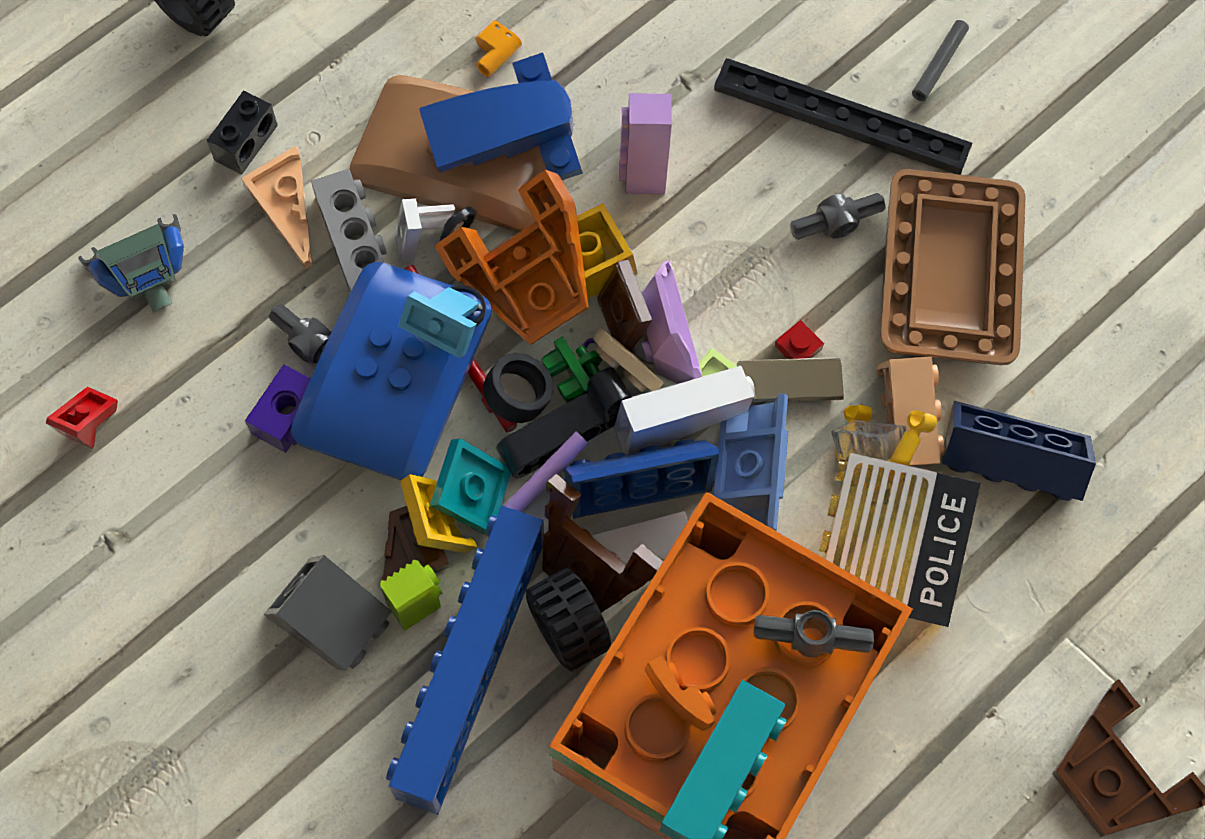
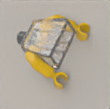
M859 404L846 407L844 418L848 421V424H844L842 427L831 431L836 447L835 455L841 464L844 477L850 453L909 466L921 441L919 438L920 433L932 432L937 424L936 417L919 410L910 412L907 417L910 430L907 432L906 427L903 425L869 422L872 417V409L869 406ZM863 463L855 466L850 486L858 487ZM869 464L863 486L865 489H869L874 467ZM879 467L871 501L872 506L877 504L885 469ZM890 470L882 506L887 505L889 502V488L892 487L895 470ZM901 472L899 483L905 481L906 473Z

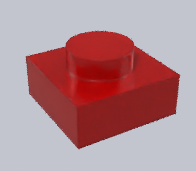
M801 320L775 342V347L787 359L813 358L824 346V342Z

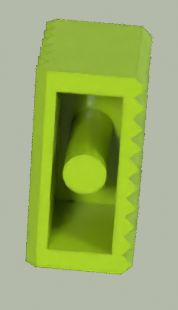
M413 560L412 565L406 564L405 569L400 568L399 573L394 572L393 577L387 576L386 581L381 580L380 582L387 606L404 631L441 608L439 596L443 592L438 585L440 581L429 565L422 567L418 560Z

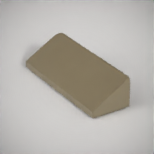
M838 357L747 360L737 362V367L742 366L745 376H749L753 381L755 396L752 403L775 402L778 394L783 393L788 395V402L844 400L841 359Z

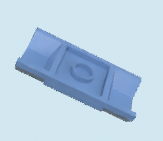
M785 393L778 394L774 403L752 405L747 412L721 422L718 444L719 458L713 496L777 531L779 499H783L789 433L785 429L788 395Z

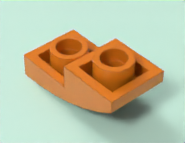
M663 655L648 661L645 672L668 705L683 719L704 732L710 729L715 722L713 715L716 714V708L707 692L701 693L696 684L681 691L679 687L683 685L681 675L674 663L667 664Z

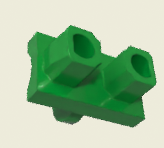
M562 336L554 341L555 349L541 358V362L548 369L552 378L565 370L569 373L571 378L557 385L560 395L565 403H568L587 392V384L590 379L586 373L589 372L591 377L600 372L597 366L603 359L595 350L588 353L585 346L582 345L576 349V353L579 356L577 360Z

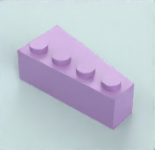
M629 93L628 107H622L619 181H626V194H665L672 128L671 94Z

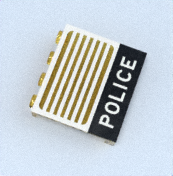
M848 453L846 460L840 459L835 480L841 481L838 496L831 495L827 516L833 517L830 531L823 530L819 551L825 552L824 559L913 608L908 618L949 627L981 483Z

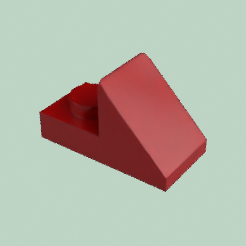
M87 386L48 416L46 424L61 435L93 449L97 426L117 411L118 400Z

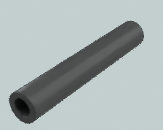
M956 20L913 89L912 95L915 99L925 101L969 30V25L966 22Z

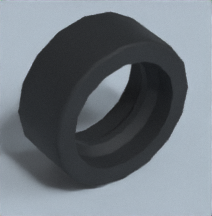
M512 353L501 357L488 372L483 383V395L489 408L497 416L514 423L533 421L549 404L554 392L553 380L548 369L539 360L520 353ZM509 373L526 379L535 391V401L524 403L511 398L501 384V376Z

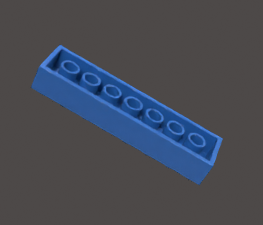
M503 505L498 516L492 515L489 519L485 531V536L489 537L484 549L478 548L474 556L471 568L475 570L471 583L465 581L461 588L458 603L462 605L457 617L451 616L444 632V637L448 638L443 652L437 650L430 666V672L434 673L429 687L423 685L418 694L415 707L419 708L418 714L414 722L408 721L401 738V743L405 744L399 759L393 758L386 775V780L390 781L389 788L396 800L439 815L543 549L544 520Z

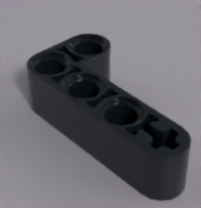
M610 367L601 370L588 381L585 394L503 438L497 444L496 450L512 476L516 479L522 478L539 469L576 431L588 442L613 428L621 401L632 398V395L614 368Z

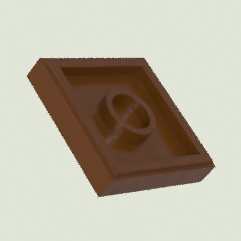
M625 260L617 262L597 296V300L611 336L632 352L650 325L652 317L630 262Z

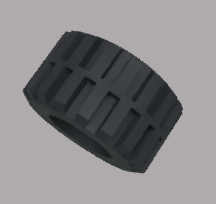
M154 0L161 10L179 26L191 33L205 37L222 22L235 6L234 0Z
M564 568L526 589V600L530 612L545 641L562 666L569 671H574L609 650L611 647V636L605 620L591 594L574 572Z

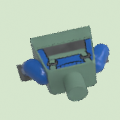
M173 214L174 221L170 224H163L161 218H158V224L100 250L92 247L94 256L91 259L84 260L81 255L78 259L100 286L116 296H129L131 300H136L145 295L153 312L164 309L172 304L164 286L175 282V274L182 269L184 244L180 233L181 227L176 214Z

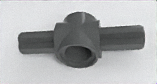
M879 193L854 201L851 197L846 198L844 194L832 195L818 205L815 214L790 223L792 236L800 240L823 232L824 235H830L833 239L845 237L857 229L860 219L883 212L886 209L885 200Z
M282 304L273 307L268 316L269 320L288 335V345L303 361L309 364L312 362L318 363L331 331L314 317L301 320Z
M819 610L807 611L804 614L795 613L794 619L758 615L754 622L753 634L756 639L791 643L792 650H797L802 655L811 658L821 656L822 654L832 655L833 649L869 653L872 651L874 643V633L871 629L836 625V618H830L826 613ZM806 628H816L823 634L824 638L821 640H811L806 637L803 630Z

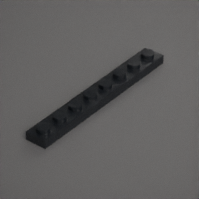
M729 58L725 59L714 86V90L953 174L961 175L973 144L964 139Z

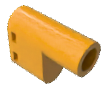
M493 20L475 37L478 46L487 52L476 63V66L484 76L491 77L522 46L520 38L501 23Z

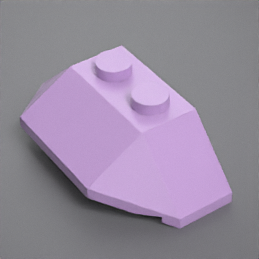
M670 260L665 261L642 292L652 317V321L645 331L648 341L642 342L646 362H654L656 373L679 384L700 378L702 373Z

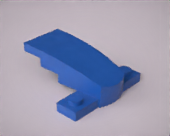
M543 52L512 63L518 80L517 84L480 90L419 108L439 172L471 161L476 166L504 154L509 159L539 146L546 170L557 173L561 180L583 174L571 138L573 135L571 100L565 89L556 80H552Z

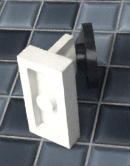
M416 198L402 199L395 230L400 263L414 262L421 230L444 228L439 240L441 241L460 227L470 228L477 216V212L472 207H467L454 214V204L417 207Z

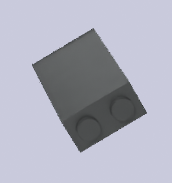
M321 555L308 559L263 615L336 669L347 670L348 667L355 668L364 658L367 651L363 648L372 637L377 639L389 625V621L386 619L392 611L329 558Z

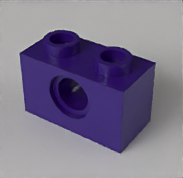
M283 364L245 419L250 433L285 453L291 445H296L291 427L311 378ZM287 406L296 407L290 414H280L281 410Z

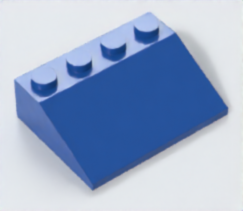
M684 439L676 442L671 447L649 446L635 454L625 455V453L619 452L606 456L604 460L591 462L588 459L574 461L570 466L564 467V480L582 494L572 517L575 519L711 492L719 458L718 447L705 440L695 442L693 439Z

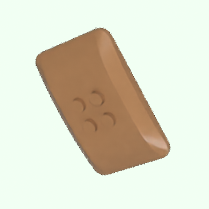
M397 75L388 79L351 161L349 169L354 181L360 179L362 186L403 199L416 198L417 203L427 206L454 204V213L460 212L467 207H472L477 212L475 220L521 232L536 222L517 189L546 170L539 146L509 159L504 154L476 166L471 161L439 172L419 108L474 91L405 75Z
M902 169L893 176L889 194L881 304L880 339L884 348L896 354L1000 366L1009 365L1016 360L1020 352L1026 202L1025 191L1021 185L1010 180L914 169Z

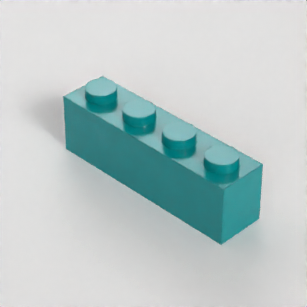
M742 679L663 819L659 829L660 832L672 839H723L728 829L727 826L721 824L728 810L737 813L748 793L741 786L748 774L757 776L768 756L761 752L768 738L776 741L787 721L780 716L786 705L785 703Z

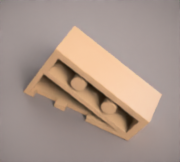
M932 357L889 359L876 366L877 376L884 375L885 394H881L880 398L881 405L886 406L888 424H885L888 452L890 453L889 459L902 438L900 435L903 436L905 431L909 432L910 430L907 423V417L910 412L919 410L925 412V414L934 415L937 421H941V403L939 400H935L934 386H938L939 372L937 365L932 364ZM936 424L932 432L920 433L919 438L921 441L909 466L940 463V456H944L945 446L943 436L938 435V426Z

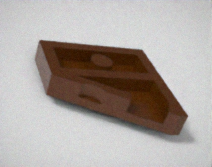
M407 506L390 512L388 540L386 541L384 553L385 564L381 580L386 581L387 576L393 577L394 572L399 573L400 568H406V564L412 565L413 560H418L422 567L429 565L434 573L450 567L444 549L418 545Z

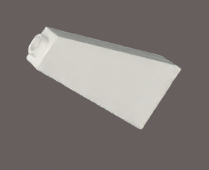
M738 366L622 400L614 431L623 453L630 455L639 453L645 447H660L747 412L755 396L753 381L749 376H745L742 366Z

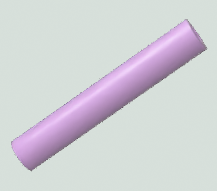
M576 431L503 506L522 512L546 488L547 481L555 474L559 475L564 470V467L589 443Z

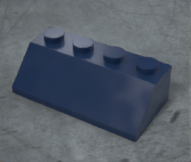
M958 401L953 402L944 441L943 465H947L949 469L958 473H967L969 471L981 474L985 479L992 482H1002L1004 480L1015 483L1026 491L1034 492L1038 489L1049 492L1061 500L1071 501L1076 499L1083 501L1096 465L1091 436Z

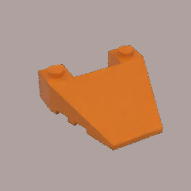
M544 170L517 189L536 222L491 252L487 250L475 229L460 227L434 245L450 274L457 281L462 282L465 286L476 289L482 296L486 297L491 304L492 310L498 314V317L530 345L589 308L576 205L560 176L548 170Z

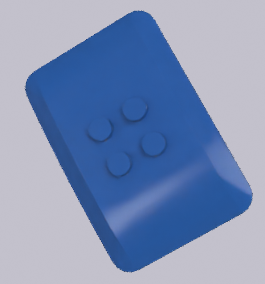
M374 262L365 266L335 323L301 400L291 427L293 439L304 448L398 480L404 479L409 474L423 477L491 318L492 308L488 299L483 296L486 305L485 317L475 328L467 353L459 359L398 327L408 295L415 291L431 299L448 287H453V285L382 262ZM460 292L461 294H465L469 298L481 304L480 301L474 295L466 292ZM474 311L465 318L475 321L481 311Z

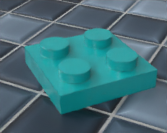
M460 438L452 439L430 506L485 534L490 517L492 515L498 516L511 472L504 463Z

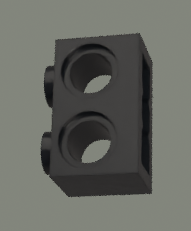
M243 90L207 139L214 161L242 175L278 126L272 104Z

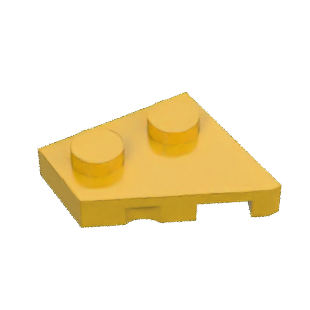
M409 474L400 481L404 501L409 511L413 532L418 545L466 554L477 547L472 537L468 539L463 538L454 524L456 519L430 506L437 484L436 480Z

